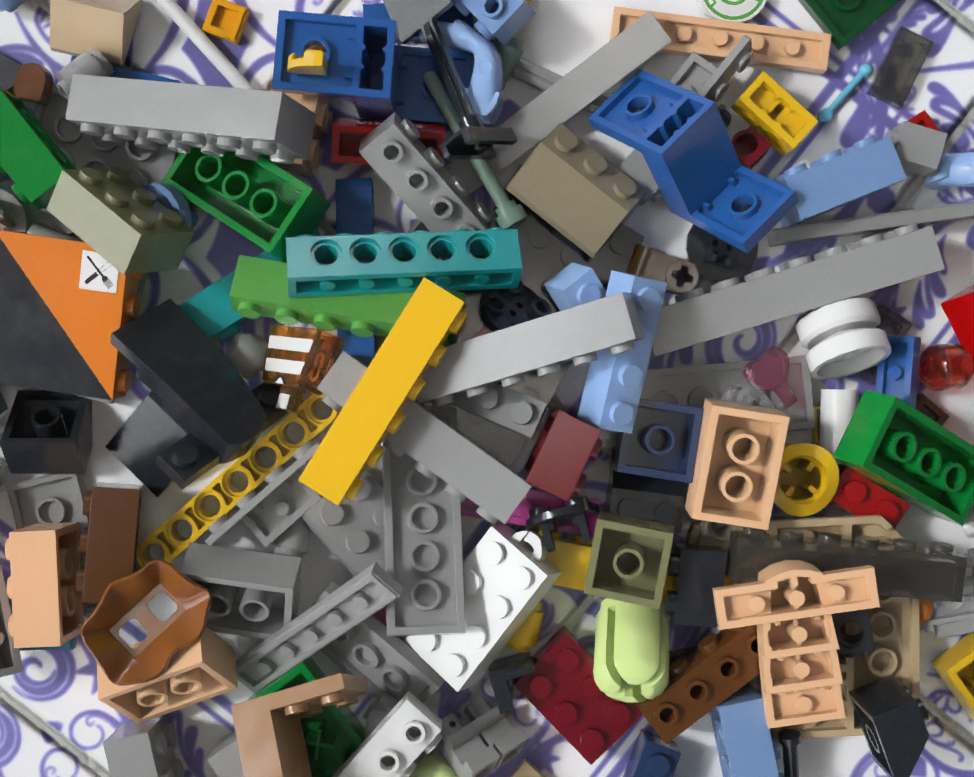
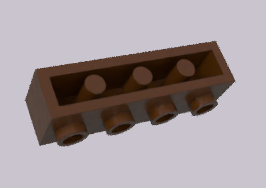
M757 625L724 629L717 634L707 635L698 643L695 651L687 657L681 656L675 659L669 665V683L661 695L653 699H647L645 702L636 703L641 713L666 744L760 674Z

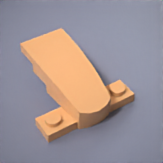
M784 560L770 564L758 572V581L712 588L717 623L720 630L757 625L762 698L766 725L769 729L846 718L840 684H843L837 654L839 645L831 614L880 607L873 566L866 565L821 572L813 564L802 560Z

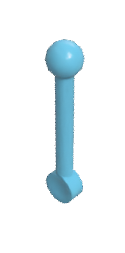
M864 63L859 67V73L829 107L818 112L817 120L820 123L826 124L831 121L836 108L864 77L872 75L873 66L869 63Z

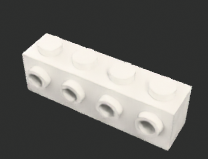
M408 691L331 777H409L417 766L414 760L423 750L427 754L430 753L442 738L440 734L442 720Z

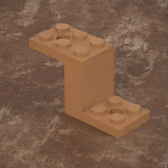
M338 673L231 705L244 777H312L300 718L312 717L323 713L322 706L335 704L336 708L358 703V696L370 693L366 677Z

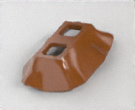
M155 559L139 571L109 584L98 606L83 623L81 637L86 648L111 683L127 686L148 682L158 678L166 671L174 653L195 644L202 636L211 607V594L208 589L193 582L172 564L165 560ZM159 592H165L177 604V610L165 621L159 620L148 608L149 601ZM130 619H136L148 632L147 639L136 648L130 647L119 635L120 628Z

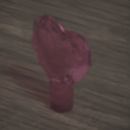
M771 346L764 351L761 359L751 360L745 364L743 375L749 384L763 391H774L785 408L798 401L786 383L790 373L788 355L782 348Z

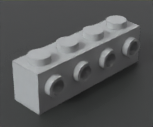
M394 112L361 139L359 148L361 156L430 232H448L454 229H465L467 231L491 229L490 221L492 216L481 202L475 204L467 195L469 190L465 183L457 175L450 176L443 168L445 163L440 154L433 147L427 149L418 139L420 137L419 131L409 119L405 118L402 121Z

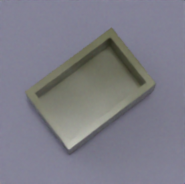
M89 167L62 169L47 210L123 275L177 270L195 232L183 222L180 214L164 207L156 200L157 197L154 193L141 188L131 180V175L128 172L117 167H110L109 169H92Z

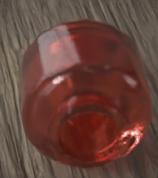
M959 343L930 345L920 354L918 375L925 387L932 391L961 389L972 379L974 373L972 356Z

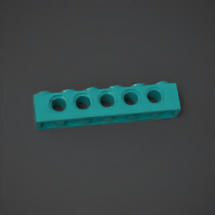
M495 227L488 230L467 231L465 229H454L448 232L418 230L412 233L394 234L389 232H377L367 235L340 233L335 236L304 234L286 238L289 298L412 293L416 291L424 277L446 291L518 288L523 269L517 229ZM474 255H481L485 258H476L474 257ZM435 257H445L447 260H439ZM399 258H406V259H409L410 261L402 262V261H399V260H397V259H399ZM360 260H370V261H372V262H370V263H361V262H359V261H360ZM323 261H330V262H332V264H329V265H323V264H320V263L323 262Z

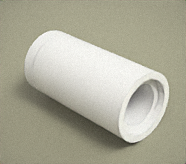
M821 389L819 446L826 449L832 456L857 408L859 390Z

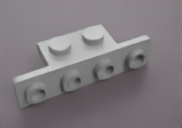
M744 35L718 68L693 51L669 82L709 100L718 102L727 92L730 85L728 81L735 72H743L753 57L751 53V38Z
M310 440L304 443L292 454L297 459L287 469L282 464L264 479L269 485L258 494L252 489L236 503L240 508L237 513L230 519L226 514H223L209 526L208 530L212 534L205 540V543L211 546L242 520L260 542L267 547L322 499V495L298 481L302 474L299 469L312 458L322 440L316 444H313Z

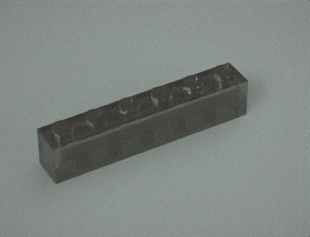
M743 527V531H730L726 575L734 584L758 581V572L770 564L784 560H802L813 564L821 572L871 565L875 570L878 596L962 602L968 557L955 551L954 545L950 543L932 541L930 542V547L917 546L916 541L902 538H894L892 544L879 543V538L866 535H856L855 541L842 540L841 535L830 532H819L818 537H806L804 532L794 529H781L780 534L766 533V530Z

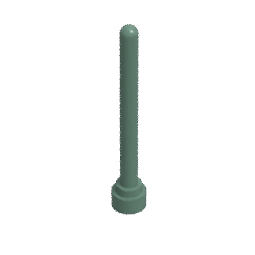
M428 71L424 74L423 81L455 134L460 130L458 125L460 119L452 100L437 74L433 71ZM469 159L497 206L495 210L498 215L496 221L500 228L513 229L528 219V215L522 205H517L515 200L510 201L486 159Z

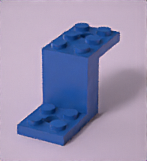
M279 10L272 82L273 91L349 98L353 100L361 119L385 121L396 112L402 121L407 118L412 123L449 126L434 98L424 89L423 76L428 71L435 72L438 78L443 81L430 48L401 46L397 20ZM313 45H320L326 49V59L328 62L327 76L287 73L288 56L292 53L297 54V56H304L305 50ZM449 50L464 88H469L474 67V55L467 51Z
M638 69L588 118L594 129L642 153L671 213L747 254L799 202L796 191L741 165L714 101L641 69ZM741 207H750L744 212H737Z

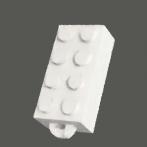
M508 525L491 526L463 563L466 633L408 636L404 641L457 692L475 686L562 573L545 558L547 550L541 536L529 530L516 533Z

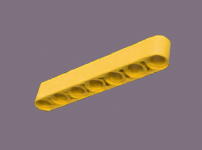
M322 392L315 393L260 439L245 455L238 458L141 542L136 551V561L139 566L143 568L150 561L154 560L150 555L152 544H158L164 550L163 560L170 564L188 549L190 542H197L209 531L208 527L223 514L228 515L237 507L236 503L252 489L257 490L266 482L264 479L281 464L282 466L286 465L294 458L292 454L308 440L312 442L331 426L339 412L333 409L329 418L321 419L314 410L315 403L323 398L325 394ZM293 422L299 423L304 428L305 435L299 443L292 442L287 436V429ZM265 446L271 447L276 453L277 459L272 467L265 466L260 460V451ZM236 471H242L248 477L249 483L245 490H238L232 483V477ZM208 495L215 496L220 501L221 507L218 514H212L205 508V499ZM180 519L187 520L191 524L192 535L190 538L182 537L179 534L177 525Z

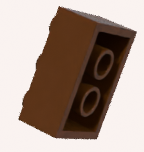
M97 482L92 486V490L85 492L83 515L90 517L89 527H84V530H81L79 553L86 554L85 564H81L80 568H78L76 578V592H83L82 602L99 603L110 583L135 573L142 485Z

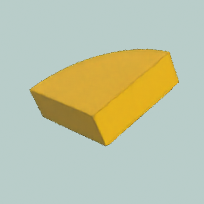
M305 50L304 56H297V54L292 53L288 56L287 73L327 76L328 62L322 50Z

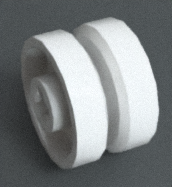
M852 298L838 301L810 312L799 320L795 327L802 348L810 350L805 357L812 378L819 380L834 379L855 374L877 365L892 353L886 332L876 328L881 323V319L874 300L869 298Z

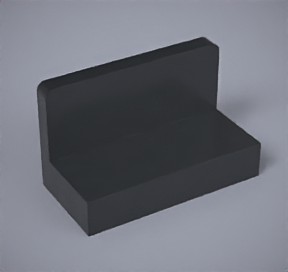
M530 650L496 659L489 666V678L500 714L515 710L509 680L535 672Z

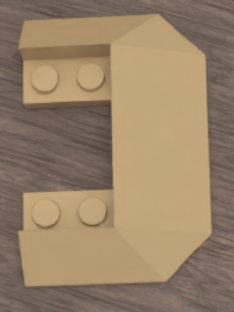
M881 515L770 520L769 529L764 531L759 547L767 555V566L784 560H802L813 564L821 572L871 565L875 570L880 607L869 609L874 637V651H867V655L857 658H848L844 654H838L843 684H840L846 718L770 728L771 736H776L778 740V733L783 729L798 730L801 733V739L864 736L848 691L891 676L900 686L905 685L914 699L920 697L919 551L903 538ZM846 622L841 626V629L848 635H856L861 632L862 627L856 622Z

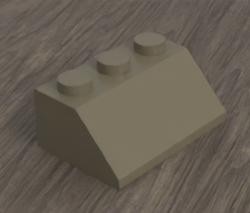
M561 123L539 143L506 188L507 191L591 258L601 250L629 219L647 192Z

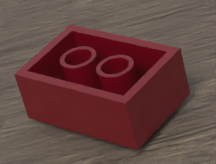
M551 409L522 470V477L526 482L566 501H569L571 494L578 496L587 478V475L583 474L582 471L588 459L594 461L602 447L603 440L598 438L601 430L559 410Z
M565 626L555 633L532 656L535 672L513 678L514 686L590 765L643 716L636 703L616 701L600 691L594 681V656Z

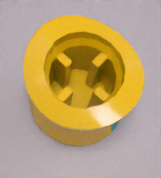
M785 443L773 506L787 514L798 517L813 515L826 507L835 495L839 484V468L833 456L826 449L815 444Z

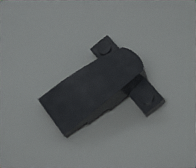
M171 299L166 300L111 333L110 343L137 367L135 376L163 399L162 410L190 431L189 434L158 454L155 463L181 489L187 487L217 464L231 462L245 455L255 445L264 430L292 411L294 401L290 398L286 409L276 408L279 393H285L269 379L251 390L217 345Z

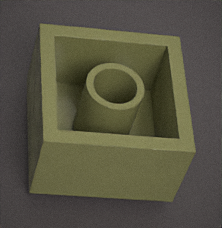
M600 511L595 527L584 594L660 609L675 526Z

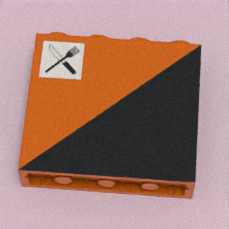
M0 230V384L106 400H116L125 397L126 392L131 388L133 380L132 371L129 370L130 360L110 343L112 332L133 321L134 317L138 316L141 300L140 296L137 295L138 280L142 278L143 273L123 275L87 243L82 241L26 234V232L15 230Z

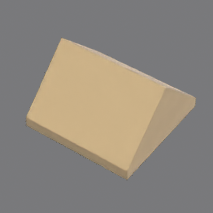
M50 0L51 51L78 57L84 51L89 53L91 50L96 49L111 65L123 67L143 1Z

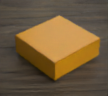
M212 0L202 31L207 35L239 45L250 10L247 7L227 0Z

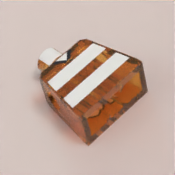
M271 324L262 379L264 383L281 388L276 404L277 409L297 414L303 393L317 396L323 394L317 387L338 359L344 339L320 329Z

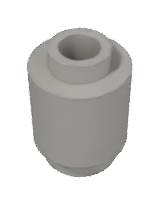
M93 49L89 53L84 51L56 73L59 80L56 87L68 100L73 74L110 77L114 70L109 61L98 50Z

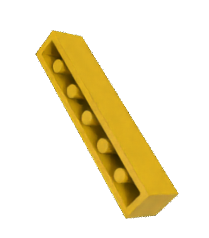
M425 277L423 278L298 481L336 505L344 504L347 499L353 502L365 483L360 479L367 466L374 468L382 457L385 448L381 444L388 432L394 435L402 425L406 415L401 411L409 399L415 402L426 386L427 381L422 378L429 366L431 365L436 368L446 354L448 348L443 346L449 334L452 332L457 335L466 322L468 314L464 312L467 307L465 302Z

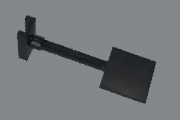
M383 0L390 19L397 20L401 44H407L421 31L423 32L460 119L458 123L460 130L439 145L444 159L492 160L496 157L493 145H513L516 143L517 139L512 128L484 127L479 114H475L437 25V18L456 3L455 0Z

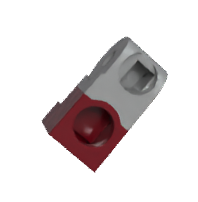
M720 104L717 108L742 166L752 170L767 155L772 144L729 106Z

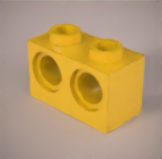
M764 71L730 107L770 142L772 147L782 156L793 150L818 122L811 113Z

